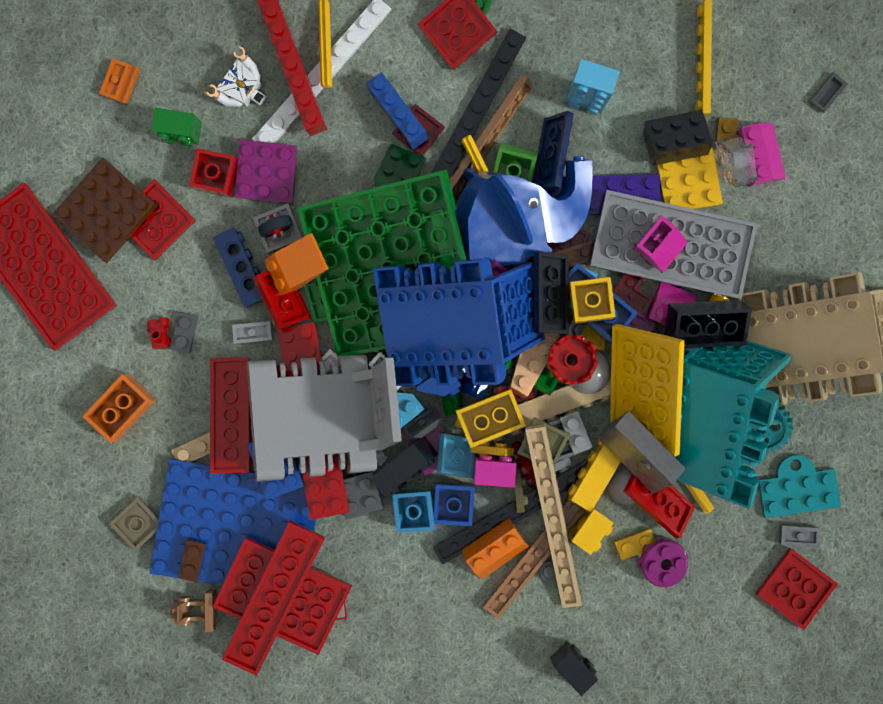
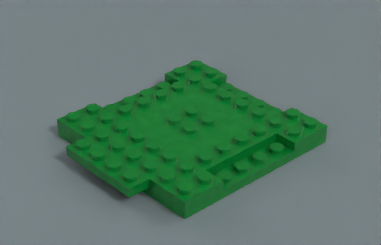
M447 169L297 207L304 236L313 234L328 266L327 271L304 285L313 321L318 323L328 320L337 357L386 349L373 268L404 265L407 269L410 268L413 271L415 279V270L419 268L418 265L439 262L442 266H447L451 280V266L455 265L456 261L466 260L454 211L457 208Z

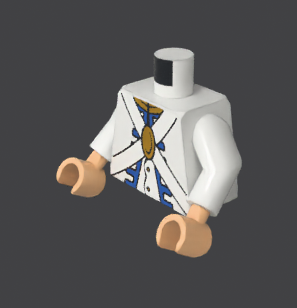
M238 46L241 49V54L236 55L234 51H232V54L241 60H236L217 88L214 85H207L212 88V94L204 91V94L208 97L214 96L215 100L227 107H241L242 105L247 107L251 101L260 106L266 99V96L259 92L262 87L260 82L261 75L257 65L248 55H245L244 48Z

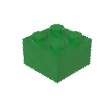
M155 108L151 131L157 135V138L162 139L164 143L174 144V141H178L183 146L193 147V144L199 145L202 122L194 113Z

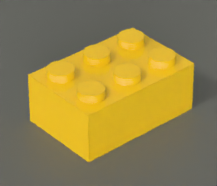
M511 389L455 410L470 448L526 426Z

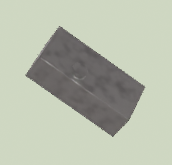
M629 411L612 421L597 437L653 494L673 485L686 469Z

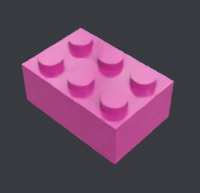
M489 454L475 456L474 485L515 488L516 462L510 456L498 455V457H491Z

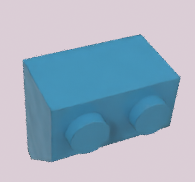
M417 488L403 489L392 495L397 533L435 530L431 491Z

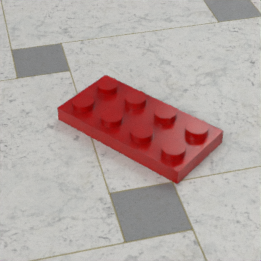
M632 473L623 492L674 538H681L695 506L672 485L653 494Z

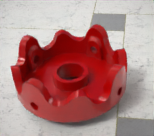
M568 335L557 339L551 345L547 354V365L551 375L559 382L569 385L580 384L590 380L598 366L595 345L579 335ZM570 354L576 358V363L573 366H570L566 361L567 356Z

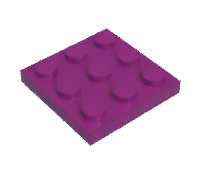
M239 140L235 198L293 203L297 145Z

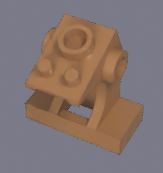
M208 590L205 593V599L190 600L189 596L178 597V600H174L173 606L170 607L172 623L175 622L177 626L190 625V621L205 622V632H213L217 628L216 609L213 608L216 601V590ZM200 605L201 615H190V606Z

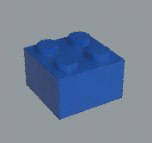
M436 482L434 524L472 526L475 486L471 484Z

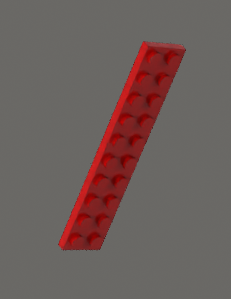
M312 322L277 330L282 361L286 368V377H292L291 364L294 362L297 363L298 376H300L299 358L315 357L317 375H319L318 362L322 361L316 323ZM332 455L334 465L332 471L327 470L325 456V475L308 477L307 458L305 457L306 471L302 473L310 520L350 512L343 471L340 470L338 465V455Z

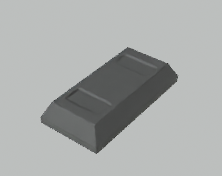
M832 72L809 102L822 113H825L848 83Z

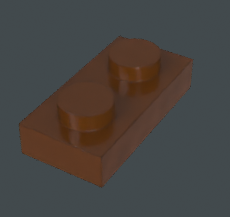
M191 539L186 540L178 579L193 582L199 581L207 543Z

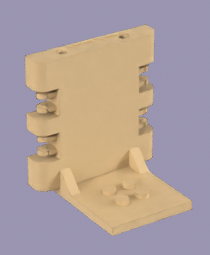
M861 272L830 277L832 294L829 283H823L825 299L819 300L817 286L811 285L809 288L807 282L789 285V290H783L785 306L781 307L776 292H771V297L767 289L742 294V299L739 300H742L752 308L747 341L792 355L790 362L768 382L765 388L779 395V406L787 404L788 397L790 400L795 399L794 384L799 385V392L802 398H807L808 394L809 402L826 400L828 392L830 395L835 394L834 379L839 378L842 393L848 392V379L851 397L882 393L880 373H883V289L866 292Z

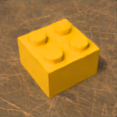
M611 277L570 282L569 290L574 324L610 320L616 317Z
M593 508L592 512H583L569 532L568 537L574 544L591 555L599 550L603 537H607L611 533L613 522Z

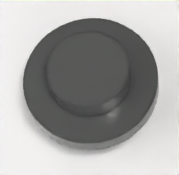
M547 561L543 563L539 570L541 577L546 581L555 580L556 575L553 562Z

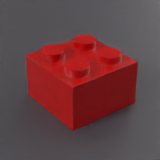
M197 148L189 186L197 191L231 198L237 175L238 159L232 155Z

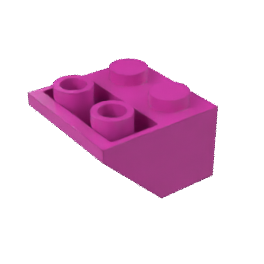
M660 216L632 249L663 273L688 242L676 226L664 216Z

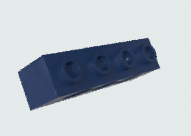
M231 228L214 236V242L243 306L249 308L264 301L256 283L253 289L247 290L246 283L249 280L254 281L253 277L260 274L257 266L253 267L251 262L253 256L249 248L245 249L243 242H245V238L242 232ZM237 245L239 251L237 254L232 255L230 250L233 246ZM241 263H246V270L240 273L238 266Z

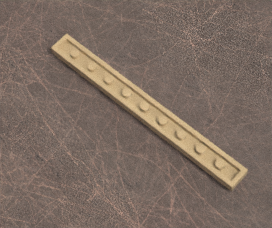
M546 424L529 426L525 428L562 608L581 606L582 602Z

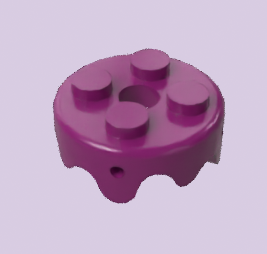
M657 536L653 543L644 545L642 554L637 559V565L644 578L651 584L658 587H670L677 584L685 576L688 569V556L684 548L676 541L663 536ZM668 559V566L661 568V562Z

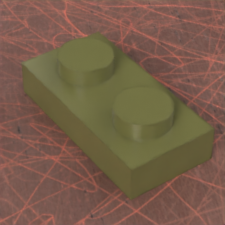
M516 469L514 488L517 513L525 512L524 505H528L527 493H523L522 488L526 487L525 476H521L520 469Z

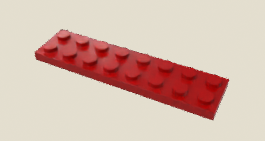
M291 520L289 521L221 660L253 675H258L325 540V536Z

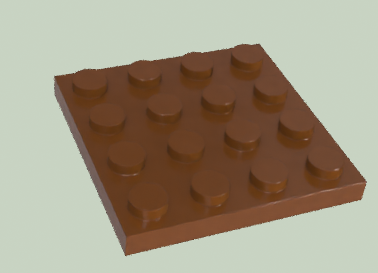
M102 157L52 215L103 262L108 263L158 205Z

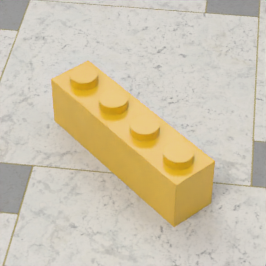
M599 439L596 450L592 451L587 458L589 462L586 467L579 471L576 484H572L567 492V499L588 512H592L621 462Z

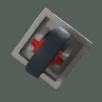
M289 204L253 217L268 254L303 238Z

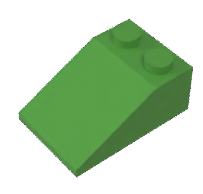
M501 143L493 172L513 175L531 182L539 152Z

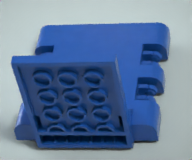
M488 258L459 260L455 262V265L451 266V280L447 266H442L439 262L418 265L419 268L415 270V279L413 271L410 268L407 269L404 265L373 268L387 358H394L396 386H415L421 383L423 379H427L429 372L431 378L436 379L437 386L452 385L457 379H462L464 368L467 378H472L473 385H498L506 377L505 362L545 340V333H534V262H528L504 273L492 275L491 263Z

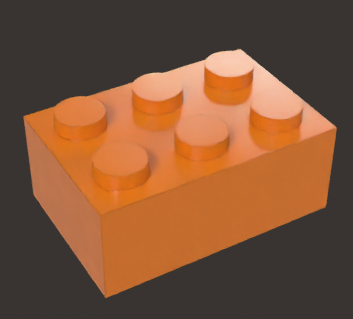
M122 374L82 417L106 440L114 443L123 437L157 399L130 374Z

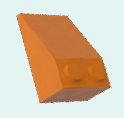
M312 233L273 253L264 260L280 295L300 289L328 270V266Z

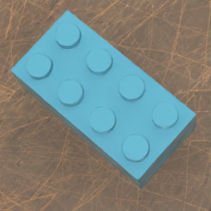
M581 59L571 80L565 103H568V106L573 109L584 108L587 113L592 115L601 114L614 92L620 71Z

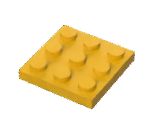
M713 148L710 149L709 155L657 165V171L660 174L663 203L690 209L723 204Z

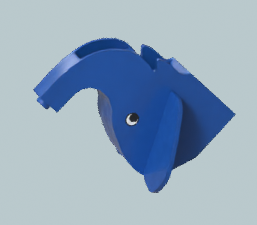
M573 156V160H566L565 186L554 197H551L539 185L520 177L498 172H482L477 174L472 169L466 168L464 169V176L467 185L462 192L455 215L466 259L488 258L489 261L495 259L503 266L524 264L529 257H534L535 252L551 253L552 249L547 245V242H565L581 229L588 215L592 196V160L585 159V156Z

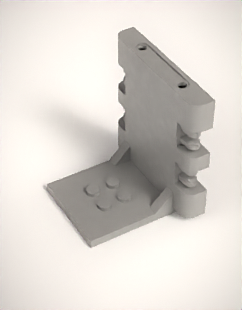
M365 354L338 356L339 374H337L336 361L331 360V374L325 375V364L323 361L318 362L319 375H317L315 357L299 358L300 376H298L296 362L291 364L292 377H286L284 363H279L280 378H277L275 360L247 361L255 482L283 480L285 477L284 459H286L288 474H293V458H299V470L301 473L306 471L305 457L307 458L308 477L325 475V456L327 470L332 471L334 466L332 455H338V465L340 470L345 469L346 454L348 474L376 471V451H381L402 441L394 358H385L373 369L368 370L367 356Z

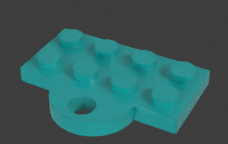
M787 456L779 463L776 477L759 479L758 485L764 518L841 507L835 469L816 471L814 464L804 456ZM794 459H797L800 464L797 470H792L790 467V463Z

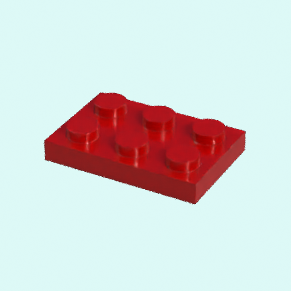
M269 271L253 277L277 330L311 317L298 290L280 295Z

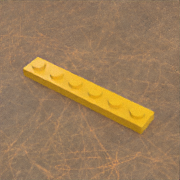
M703 0L697 8V17H700V24L697 26V36H700V43L697 44L696 54L700 55L696 65V74H699V81L696 83V93H699V100L696 101L695 109L696 111L702 110L705 118L711 113L712 0Z

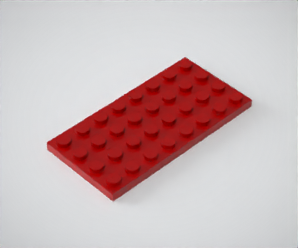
M22 183L0 200V280L52 350L57 351L116 307L117 304L27 183Z

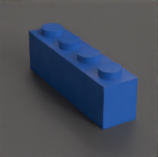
M382 72L366 83L371 95L412 150L428 140L426 130Z

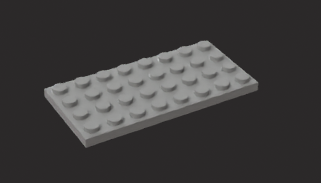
M606 190L589 266L734 299H742L758 224ZM660 216H664L676 226L688 242L663 273L632 249Z

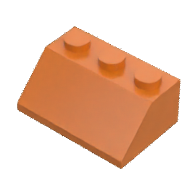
M508 518L461 551L473 572L481 579H484L528 549L529 545L510 518Z

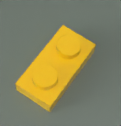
M485 442L472 447L471 453L514 456V448H507V444L496 443V446H490V442Z
M649 528L614 541L620 559L625 560L642 553L644 545L653 543L655 539Z

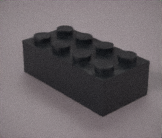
M742 300L668 303L664 335L684 340V348L746 345L752 308Z

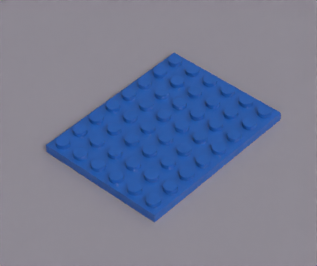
M169 459L149 574L178 578L186 540L191 539L207 543L198 582L223 585L245 537L276 549L290 520L314 531L316 519L310 520L305 487L266 500L261 483L255 482V472L210 474V465Z

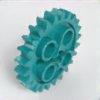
M778 401L773 421L779 424L771 425L765 431L752 429L767 437L764 439L768 444L765 455H767L768 450L775 453V447L781 450L782 443L787 445V438L792 437L793 425L791 424H793V418H789L791 412L786 411V405L779 407L780 401Z

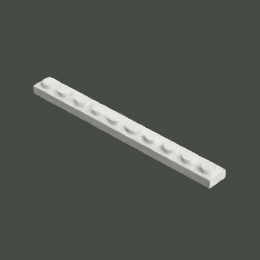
M373 0L331 48L332 78L392 11L382 0ZM320 62L308 74L315 97L323 89L320 78ZM292 94L252 138L253 141L276 143L300 116Z

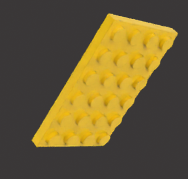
M619 324L613 325L610 423L629 411L676 457L680 452L684 340Z

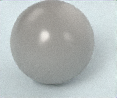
M596 350L598 366L591 379L584 383L570 385L574 390L583 394H594L601 391L607 385L611 376V367L609 361L601 352ZM572 355L569 360L568 364L570 366H573L576 363V358L574 355Z
M620 462L605 490L608 496L616 503L633 505L636 503L623 492L632 472L622 462Z

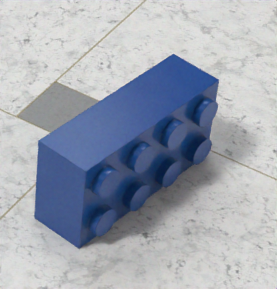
M578 263L569 272V284L575 281L596 279ZM569 290V310L572 312L571 298H570V290ZM613 293L616 316L614 319L585 322L587 326L609 344H612V326L616 324L628 326L638 314L615 293Z

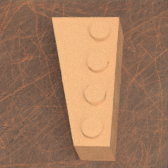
M545 333V340L517 355L508 389H511L514 394L523 399L528 397L547 364L549 348L559 338L560 334Z

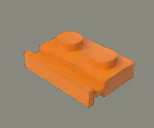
M112 58L99 94L127 105L140 69Z

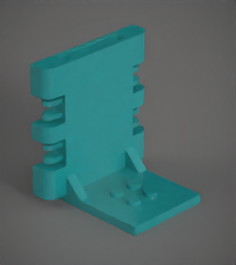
M747 341L746 345L694 348L684 356L680 452L675 458L686 469L677 481L744 508L750 509L752 507L759 479L756 477V470L746 465L758 466L764 460L768 446L767 442L764 441V435L752 429L765 431L767 427L773 424L779 395L765 388L768 382L790 362L791 354Z

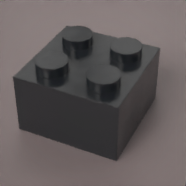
M566 642L550 659L559 674L582 697L598 681L596 676L597 670L587 657L583 659L581 651L574 644L570 646Z

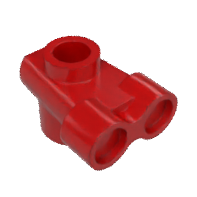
M162 317L158 320L147 321V331L150 332L153 349H166L170 345L171 340L167 336V329L170 328L169 318Z

